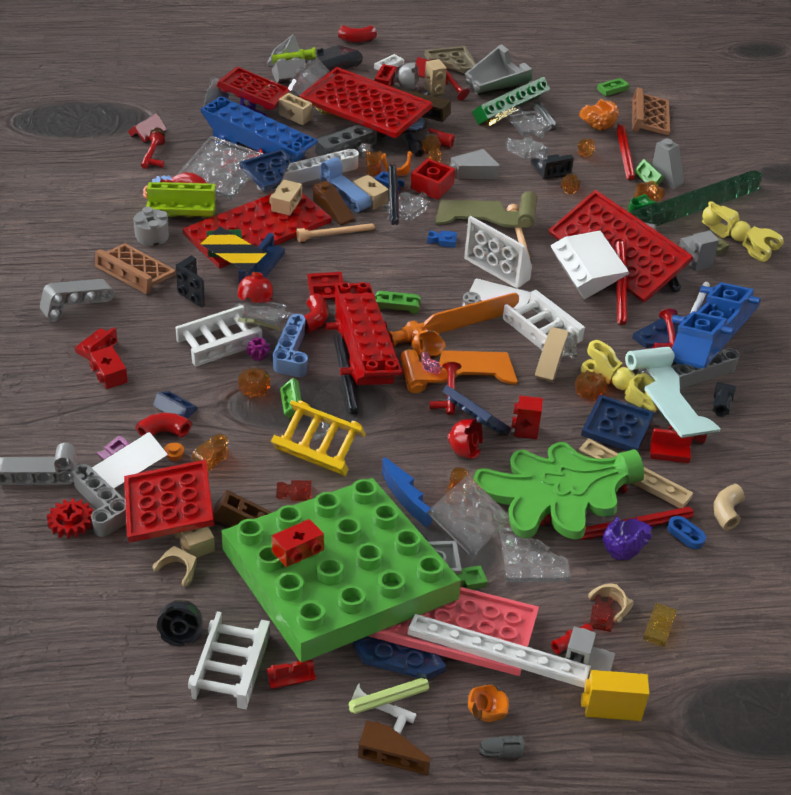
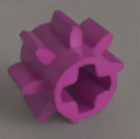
M254 338L251 342H248L247 355H251V359L261 361L268 357L270 344H265V339Z

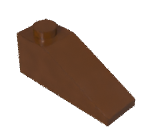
M326 180L313 185V202L330 215L334 221L340 226L354 221V217L341 195L330 182Z
M226 490L219 498L213 510L214 520L228 527L236 526L246 519H256L273 513L229 490Z
M366 720L359 742L358 758L429 775L431 762L429 756L392 727L381 722Z

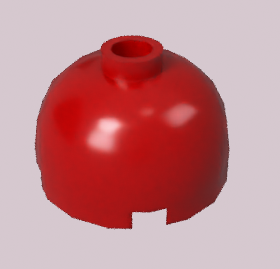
M253 272L252 275L244 277L239 283L237 297L244 301L246 298H249L254 303H268L270 300H273L272 283L266 277H263L262 273Z
M463 419L455 423L451 432L448 433V443L454 453L460 457L475 459L481 452V449H478L479 443L483 444V430L481 423H476L477 419Z

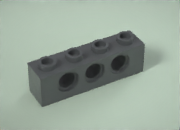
M360 124L317 139L318 143L315 144V153L318 156L347 149L360 150L377 144V131Z

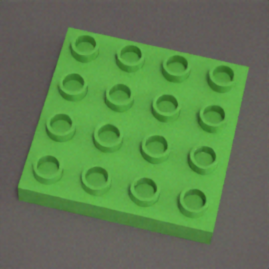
M373 478L358 480L353 485L333 492L320 493L316 498L296 505L283 506L276 512L256 519H246L236 526L222 530L223 551L301 663L409 620L415 614L421 615L456 601L460 596V578ZM310 519L324 533V551L286 567L272 552V535Z

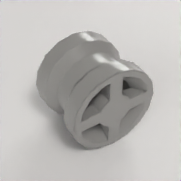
M476 292L465 293L462 306L480 302V295Z

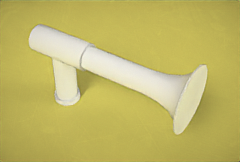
M360 683L357 685L352 700L367 695L361 690ZM391 704L376 707V709L397 717L393 729L401 734L405 722L413 724L417 715Z

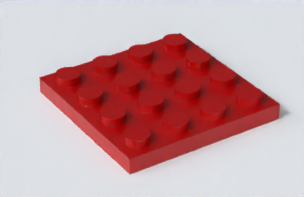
M238 66L221 78L217 84V87L221 88L222 91L231 92L238 98H245L252 104L262 105L267 110H274L279 105V99L291 92V89Z
M206 460L124 476L126 526L129 543L215 525Z

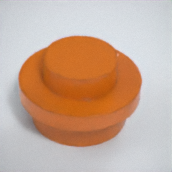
M169 443L164 448L168 454L166 455L167 459L171 461L181 459L184 454V447L180 443Z

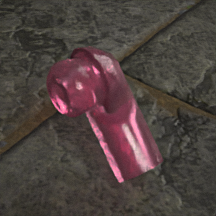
M428 352L421 354L422 367L425 371L434 372L435 374H439L442 371V366L439 362L430 359Z

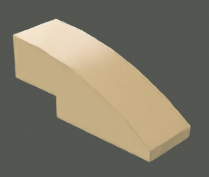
M555 327L550 328L538 362L535 378L554 383L569 331Z

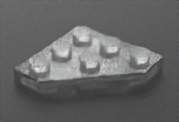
M499 528V540L506 583L570 582L571 574L568 559L562 555L557 556L550 551V547L538 539L521 538L511 528Z

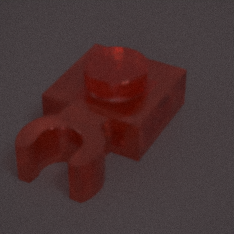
M291 480V485L278 482L276 498L284 499L287 496H291V501L310 500L312 480Z
M598 594L595 606L592 605L590 625L593 629L611 632L614 609L610 608L613 598L609 597L608 602H602L600 600L601 595Z

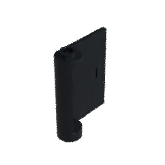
M337 45L324 50L323 48L317 49V60H305V62L310 65L313 76L317 78L328 74L336 67L346 69L362 63L363 56L358 50Z

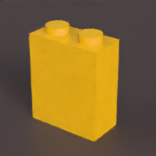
M591 670L589 679H585L584 693L581 695V707H585V717L642 721L649 697L648 674Z

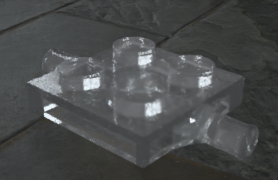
M516 107L515 111L517 114L509 116V121L522 136L536 134L538 138H543V132L550 130V125L537 110L523 111L521 107Z
M524 137L521 140L508 138L507 143H505L506 150L524 159L539 158L542 161L547 159L545 154H548L549 148L540 142L533 141L532 138Z
M404 191L398 195L399 218L411 221L430 208V201L425 200L427 198L426 193L422 192L415 196ZM389 202L384 205V211L390 213Z
M250 301L247 304L236 302L234 304V308L241 305L244 306L242 318L256 319L276 326L281 319H289L291 315L295 314V312L286 311L287 305L274 302L254 303Z

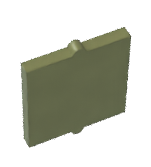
M238 318V322L254 327L259 326L263 330L280 331L281 327L256 319Z

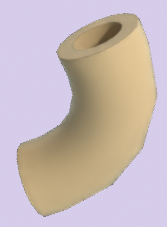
M738 484L730 485L720 491L714 501V516L725 531L735 528L741 520L734 510V507L742 503L745 498L743 489Z

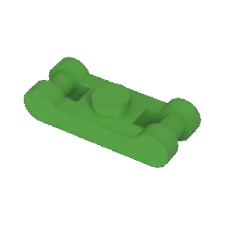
M388 291L376 292L375 299L379 310L383 308L408 310L413 314H417L420 310L421 297L419 295Z

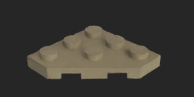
M465 46L425 50L424 55L427 60L440 59L446 68L464 74L476 65V62Z

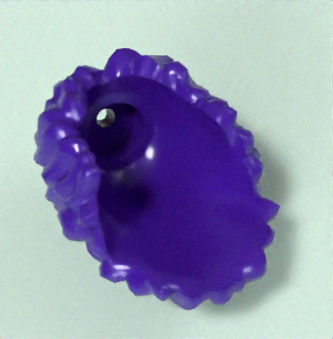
M616 517L614 522L607 526L608 528L603 533L602 540L611 557L622 561L630 560L638 555L640 550L648 544V540L652 538V527H649V524H645V522H641L637 518L621 521L619 517Z

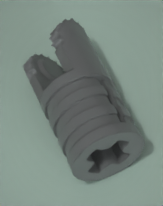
M523 736L484 738L480 743L478 751L483 757L523 758Z

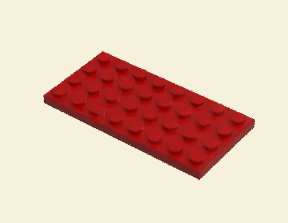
M339 67L333 69L299 95L300 98L311 102L314 107L397 138L433 107L432 102Z
M596 189L548 230L549 235L558 241L568 236L601 231L615 252L616 242L624 241L626 247V268L630 273L626 275L627 291L643 303L648 301L693 261V256Z
M303 193L301 200L291 215L271 211L270 194L183 228L182 233L220 269L232 263L222 257H208V249L200 245L207 238L206 231L216 230L219 226L226 230L241 229L242 239L255 247H258L270 232L274 234V245H278L297 237V229L304 228L305 230L312 231L331 223V216Z

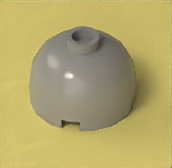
M416 62L404 64L399 69V74H396V83H399L401 89L418 92L419 86H416V83L419 81V72Z
M211 78L205 95L204 106L218 97L229 98V93L217 87L220 79Z

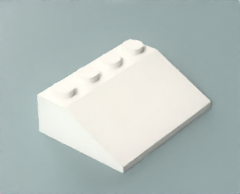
M468 217L464 259L517 289L528 282L531 277L532 264L526 246L476 218Z
M601 231L564 237L551 245L556 258L584 300L630 274Z

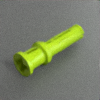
M312 47V49L308 50L300 49L299 52L272 54V62L275 64L280 59L288 61L296 57L316 61L315 47Z

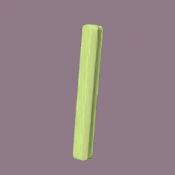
M420 678L351 700L349 702V710L351 713L358 714L425 692L429 689V682L427 679Z

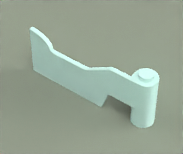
M670 347L627 352L625 357L627 367L630 370L646 368L655 380V382L645 386L644 390L681 438L720 432L718 425L706 417L698 416L681 395L679 376L671 367L675 355Z

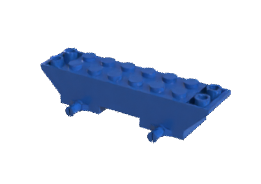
M218 97L201 108V113L213 130V136L219 138L215 141L218 147L224 143H230L235 146L244 144L257 151L261 148L263 154L283 149L290 156V163H293L303 158L305 151L318 143L317 139L241 106L225 97Z
M722 282L715 287L702 285L700 293L708 294L706 304L698 312L692 311L687 316H672L671 321L680 324L672 347L675 355L673 361L677 364H686L697 369H704L759 307L761 298L754 297V289Z

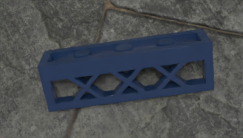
M269 232L257 247L267 254L248 272L239 269V283L244 277L252 275L253 272L262 273L263 277H267L283 257L285 248L274 245L273 233Z

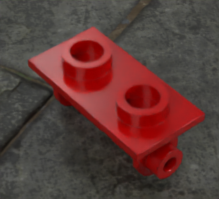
M313 659L302 663L296 661L293 664L271 665V668L266 669L270 689L316 680L313 670L315 668Z

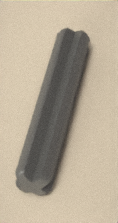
M535 101L533 108L550 130L556 129L557 123L540 101Z

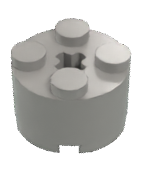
M144 207L142 211L134 216L135 237L140 244L153 246V243L159 242V244L167 241L169 238V227L165 211Z

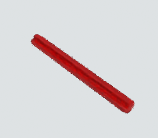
M618 124L616 130L627 180H634L635 170L625 125Z
M617 241L616 254L626 267L625 242ZM625 276L616 281L617 323L619 325H626L628 321L627 282Z
M684 507L628 519L637 518L651 527L669 523L670 518L674 516L691 519L694 517L692 508ZM612 522L586 527L585 534L580 539L586 540L604 536L603 533Z

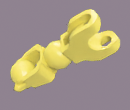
M709 202V206L703 211V224L710 227V230L721 238L731 234L735 241L743 242L742 245L748 249L750 256L761 262L767 261L771 257L772 250H778L784 243L783 237L771 229H760L755 226L751 229L747 222L739 221L740 218L737 211L726 206H719L714 202ZM722 219H724L728 222V225H724L720 222L722 221Z
M594 340L589 343L587 353L593 359L583 362L581 373L593 382L604 381L608 384L612 382L617 389L626 390L624 394H626L625 399L640 408H645L654 413L660 410L644 390L645 386L655 382L653 378L646 373L635 376L632 370L622 367L623 363L618 360L614 350L604 342Z

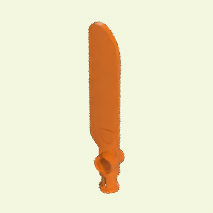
M510 293L435 313L423 323H418L415 320L410 321L401 330L388 332L393 347L403 342L406 344L411 343L415 334L425 329L434 330L440 334L503 315L504 305L508 304L514 308L519 303V295L517 293Z

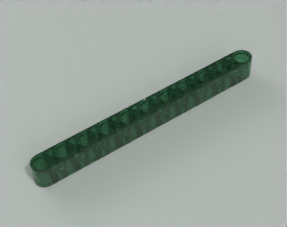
M752 170L629 213L644 223L659 226L704 210L709 206V202H714L718 205L758 191L763 175L759 171Z

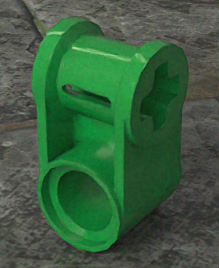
M643 194L630 199L627 211L639 219L653 214L658 208V203L649 199L648 195Z

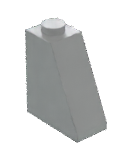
M668 138L656 143L652 166L665 177L662 183L672 189L683 185L684 176L679 145Z
M484 149L452 157L450 167L455 168V177L457 179H498L500 165Z

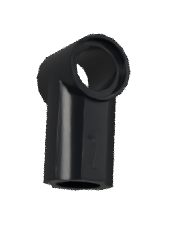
M717 382L713 397L715 398L713 412L716 413V416L723 417L729 415L731 402L736 390L735 385Z

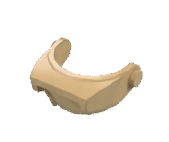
M173 546L153 564L152 568L155 572H158L168 563H184L187 565V572L181 585L184 587L189 586L194 576L197 558Z
M617 584L601 585L588 594V598L591 601L598 597H609L619 603L622 610L614 617L613 622L620 623L633 606V600L626 597L625 592Z

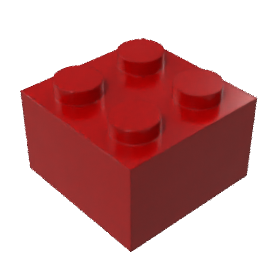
M427 158L411 173L410 189L438 200L454 185L455 168Z

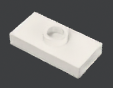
M393 54L375 63L374 68L379 71L382 64L399 67L404 64V59Z

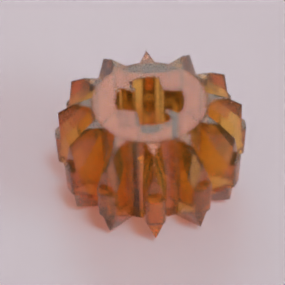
M249 367L248 370H243L242 374H239L238 377L240 391L244 395H250L251 398L255 395L257 397L260 394L266 395V391L270 387L269 373H266L265 369L259 370L258 367L255 369Z
M588 370L585 373L580 372L575 381L576 393L580 394V398H587V401L589 399L596 401L600 394L604 395L607 391L606 378L602 377V373H595V370L593 372Z

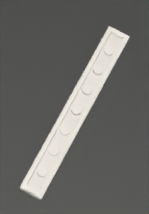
M418 614L414 615L408 628L407 635L583 688L591 666Z

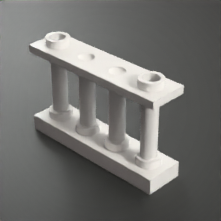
M537 290L531 292L528 304L516 310L508 304L504 305L503 320L541 350H543L547 338L546 333L549 332L551 327L569 331L567 338H571L576 343L583 341L585 327ZM532 309L539 313L529 319L522 316V314ZM544 318L550 322V324L540 329L533 325Z
M241 305L176 326V339L178 343L185 340L188 341L192 347V363L197 367L247 350L248 342H251L254 338H262V330L259 326L250 329L247 324L238 322V318H244V306ZM237 324L242 332L233 334L228 326ZM221 329L226 337L216 340L211 332ZM204 335L209 343L199 345L194 337Z
M217 612L215 619L210 620L208 627L209 635L195 674L189 678L188 689H191V696L194 700L197 699L200 689L234 695V698H237V708L247 709L270 637V621L261 620L259 627L251 630L222 624V613ZM223 633L252 639L253 646L245 648L218 643L217 640L219 634ZM213 651L246 657L248 661L246 665L241 667L210 660ZM211 670L238 675L241 678V682L235 686L204 680L206 671Z

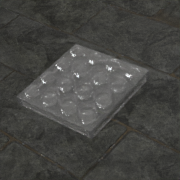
M210 136L178 174L183 172L196 173L204 178L208 184H215L216 194L233 199L250 178L240 168V162L263 155V153Z

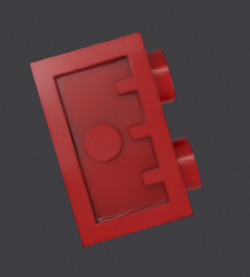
M112 327L106 331L99 328L75 347V352L91 361V352L114 346L118 342L116 329Z

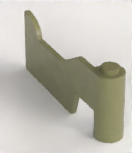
M531 191L524 192L521 195L519 211H505L501 201L440 200L435 224H448L455 219H468V217L472 216L479 220L490 221L502 227L529 228L535 222L537 195Z

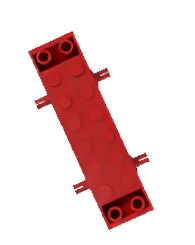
M335 283L336 322H326V330H337L346 341L351 367H340V375H351L357 385L394 384V379L402 375L404 369L403 366L399 365L387 332V321H383L370 283Z

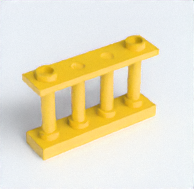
M291 400L290 404L296 412L285 434L281 435V437L273 436L271 443L275 449L346 476L349 469L344 458L355 436L365 437L366 434L362 425L356 421H351L350 423L311 408L303 401L296 402ZM303 414L312 417L313 420L302 442L298 444L292 442L291 438ZM320 421L330 424L331 426L320 448L316 449V451L310 449L309 444ZM340 428L348 431L337 456H334V458L328 456L326 452L337 429Z

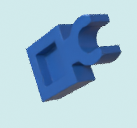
M382 171L375 177V180L389 188L388 172ZM397 179L398 191H400V186L404 187L405 181Z
M429 231L427 243H439L438 246L455 248L457 232L441 231L437 233Z

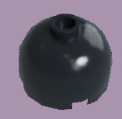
M174 600L166 604L159 613L156 625L157 631L161 634V639L170 645L178 647L185 646L184 643H190L191 641L194 643L202 631L203 618L201 611L195 604L187 600Z

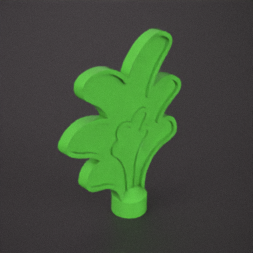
M558 442L549 447L548 459L526 450L515 451L510 459L512 474L486 468L477 470L474 475L475 490L482 497L493 502L510 505L509 524L518 537L530 538L534 536L541 521L551 512L552 524L557 532L570 539H580L585 534V517L588 510L597 516L606 517L614 515L617 512V490L623 484L628 485L643 481L644 466L639 453L635 449L618 453L616 457L596 459L579 454L568 443Z

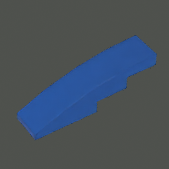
M386 457L383 458L382 475L392 493L401 505L424 527L430 525L433 509L423 502V493L414 487V478Z

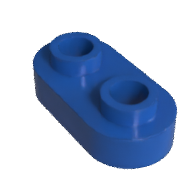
M674 516L670 518L667 527L670 534L689 548L700 549L704 546L706 535L701 529L684 517Z

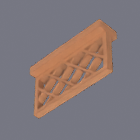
M637 87L632 99V131L638 132L642 128L669 136V100L643 94V89Z
M126 243L107 252L101 249L95 251V267L144 294L150 293L152 286L176 275L175 269Z

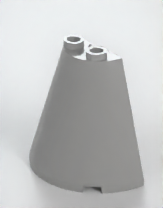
M501 44L465 73L467 78L465 83L468 88L471 87L475 94L525 85L532 81V68L526 63H522L519 65V69L511 62L509 50Z

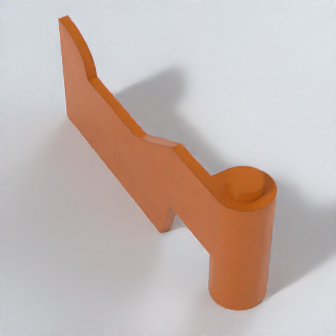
M412 349L405 350L400 355L407 388L411 393L424 391L427 383H444L448 381L447 371L442 368V364L446 362L461 364L462 367L457 370L455 377L460 375H493L501 382L517 385L518 383L508 352L442 350L439 363L420 362L418 353Z

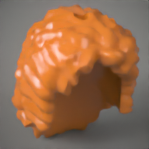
M600 99L596 105H586V107H583L578 115L590 127L606 130L613 128L619 116V109L614 102Z

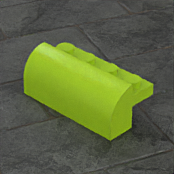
M149 182L147 186L146 207L165 211L169 217L201 216L208 218L215 215V184Z

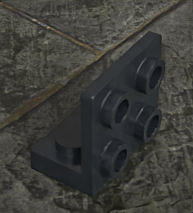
M555 154L531 159L530 163L543 179H549L551 177L572 174L574 157L571 154L565 156Z
M191 255L176 264L177 292L192 303L203 308L205 306L204 280L197 275V261Z

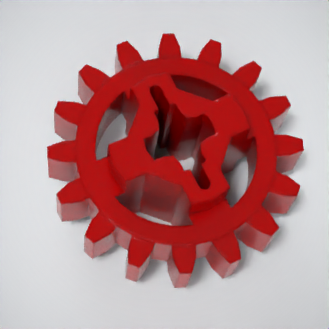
M74 498L70 502L64 499L63 504L55 503L56 508H50V514H47L48 528L51 529L53 535L58 533V538L66 535L67 539H70L71 535L78 538L79 533L85 535L86 529H92L91 515L93 508H90L89 503L83 505L82 499L78 502H75Z

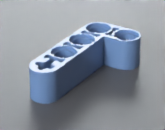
M338 157L321 163V182L326 180L330 182L351 210L358 213L372 206L370 196L342 175V163Z
M293 314L289 317L273 352V369L276 373L294 377H304L308 373V356L303 352H298L305 336V317L301 314Z

